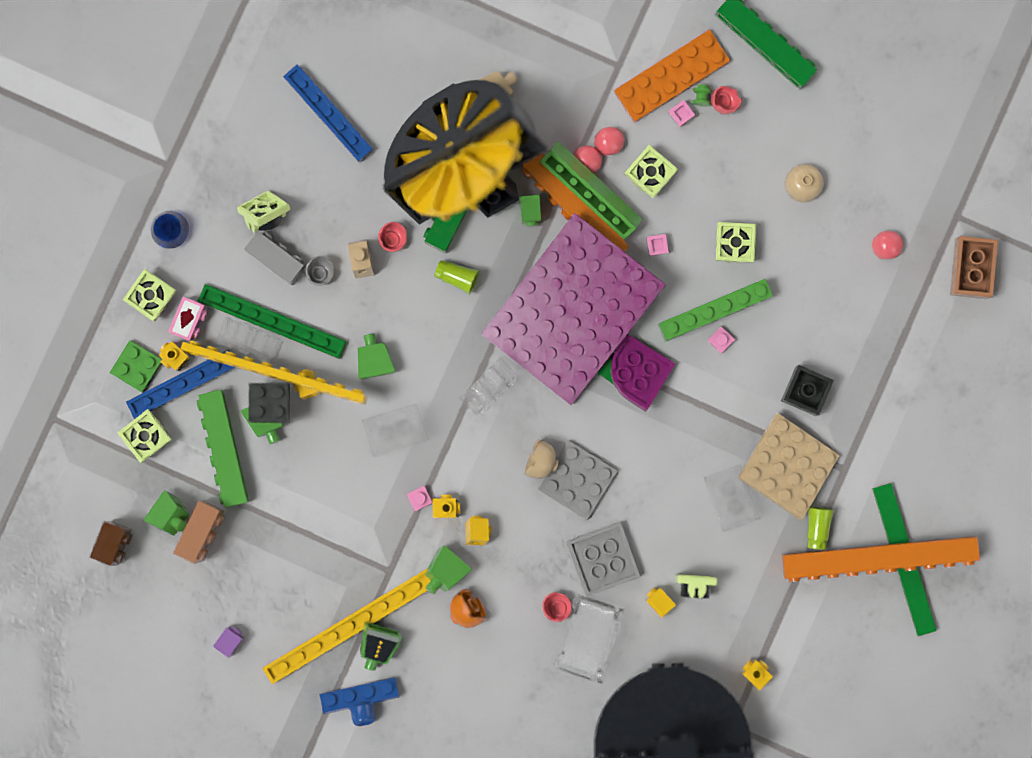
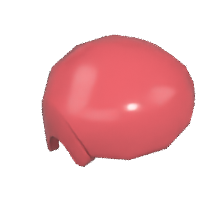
M728 86L717 88L713 91L711 98L713 108L720 114L733 113L740 107L742 98H739L737 90Z
M605 127L594 137V146L603 156L615 155L624 147L625 139L623 133L616 127Z
M584 145L574 151L573 155L592 173H596L601 167L602 157L596 148Z
M398 222L386 223L378 234V241L382 249L388 252L401 250L407 241L405 227Z
M894 231L880 232L873 238L872 242L873 253L880 259L896 258L901 254L904 246L902 237Z
M553 592L545 597L542 610L547 619L554 622H562L572 612V604L566 595Z

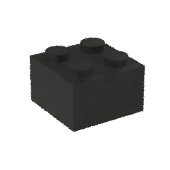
M797 365L781 402L811 415L819 416L834 380L801 365Z
M249 383L248 422L290 423V384Z

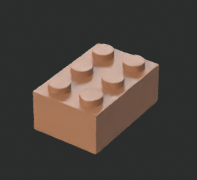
M966 236L955 238L950 288L951 296L990 299L993 297L998 240Z
M198 501L173 554L192 563L204 561L208 554L206 548L209 543H213L217 535L215 530L218 525H222L225 519V515H223L225 510L206 501Z

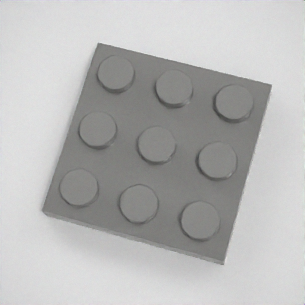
M568 441L557 458L559 462L555 472L551 471L545 477L538 490L587 520L617 470Z
M621 522L566 542L586 597L640 577Z

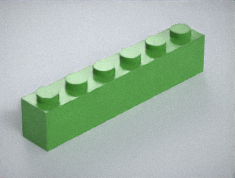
M559 141L540 160L543 166L624 240L641 222L642 218Z
M763 279L660 322L658 327L664 341L667 342L770 299L773 295L766 279Z
M217 390L198 395L197 406L198 410L202 411L204 417L201 419L203 430H207L208 437H205L207 448H211L212 456H210L211 466L215 467L217 473L214 475L216 486H220L221 493H218L220 504H224V508L248 503L249 498L224 391Z

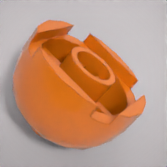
M466 588L459 591L450 602V618L455 624L465 628H473L486 620L484 617L487 614L479 598L476 597L474 600L470 595L473 592Z

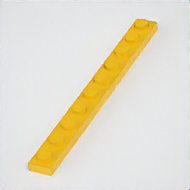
M194 341L189 343L183 342L181 350L188 354L366 405L368 399L362 390L353 388L350 391L345 389L346 386L334 383V386L329 385L327 380L321 378L312 380L309 379L307 374L298 372L295 375L290 373L291 370L280 367L278 370L272 368L273 365L266 362L257 364L254 363L255 360L244 356L243 359L236 357L237 354L226 351L223 354L218 352L219 349L208 346L206 349L200 347L201 344Z
M427 569L264 666L262 669L270 683H276L362 631L365 622L373 624L427 591L425 587L431 581L425 576Z

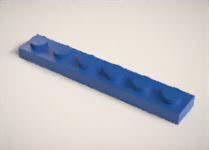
M298 64L283 76L358 162L373 150Z
M208 359L126 401V404L135 419L147 409L153 411L236 367Z

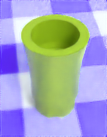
M440 260L434 277L470 295L476 285L479 270Z
M810 507L808 509V548L826 550L834 510L819 507Z

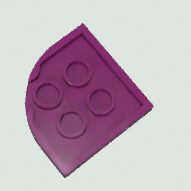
M627 334L612 357L611 377L618 392L626 400L646 412L675 363Z

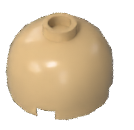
M801 164L792 168L785 179L787 193L793 200L801 203L810 202L817 198L822 192L824 185L821 172L815 166L809 164Z
M537 439L533 446L535 450L529 456L525 475L541 479L547 477L551 471L555 472L559 461L555 460V449L549 443Z

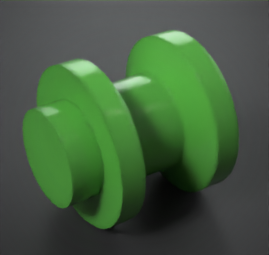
M700 84L693 88V92L696 93V99L692 100V104L696 106H711V102L707 100L708 95L712 94L709 86Z

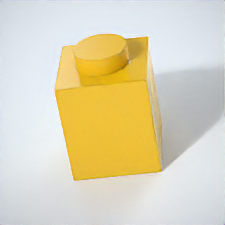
M654 587L646 594L648 598L645 601L661 618L676 606L660 587L658 589Z

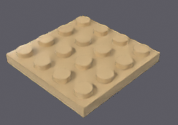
M776 413L740 472L738 479L797 519L803 520L840 455L779 413Z

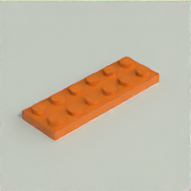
M709 29L616 88L614 93L635 123L728 64L730 59Z

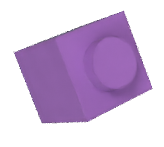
M234 626L232 628L226 627L213 647L226 657H231L244 639L241 636L242 632Z

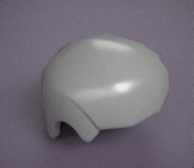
M325 256L312 258L305 268L307 280L316 286L328 284L334 276L333 262Z

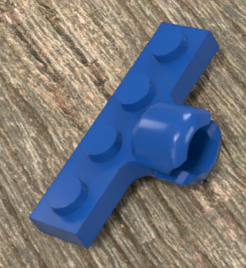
M396 678L320 694L323 714L350 710L352 722L355 726H366L375 721L374 704L399 698Z

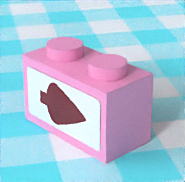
M183 297L168 332L188 341L197 339L200 333L198 328L200 322H204L208 313L206 311L207 307Z

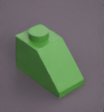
M539 195L520 196L522 224H526V227L538 226L537 223H541Z

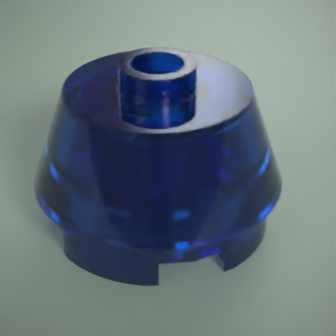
M164 211L158 214L151 224V236L163 248H176L183 244L188 236L189 227L186 219L175 211Z

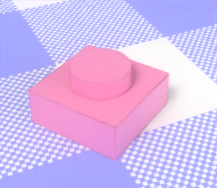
M684 100L668 111L679 127L695 116Z
M666 234L646 237L649 256L669 253Z
M720 327L707 341L720 353H723L735 339L724 328Z
M425 486L407 494L415 511L433 503Z

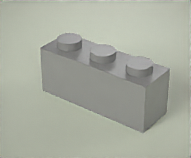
M257 231L244 250L292 285L305 269V266L302 264L303 260L295 254L293 257L287 253L289 249L281 243L278 245L273 243V237L265 231L262 234Z

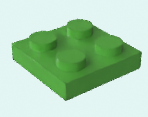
M129 340L109 373L143 393L161 365L160 361L162 359Z

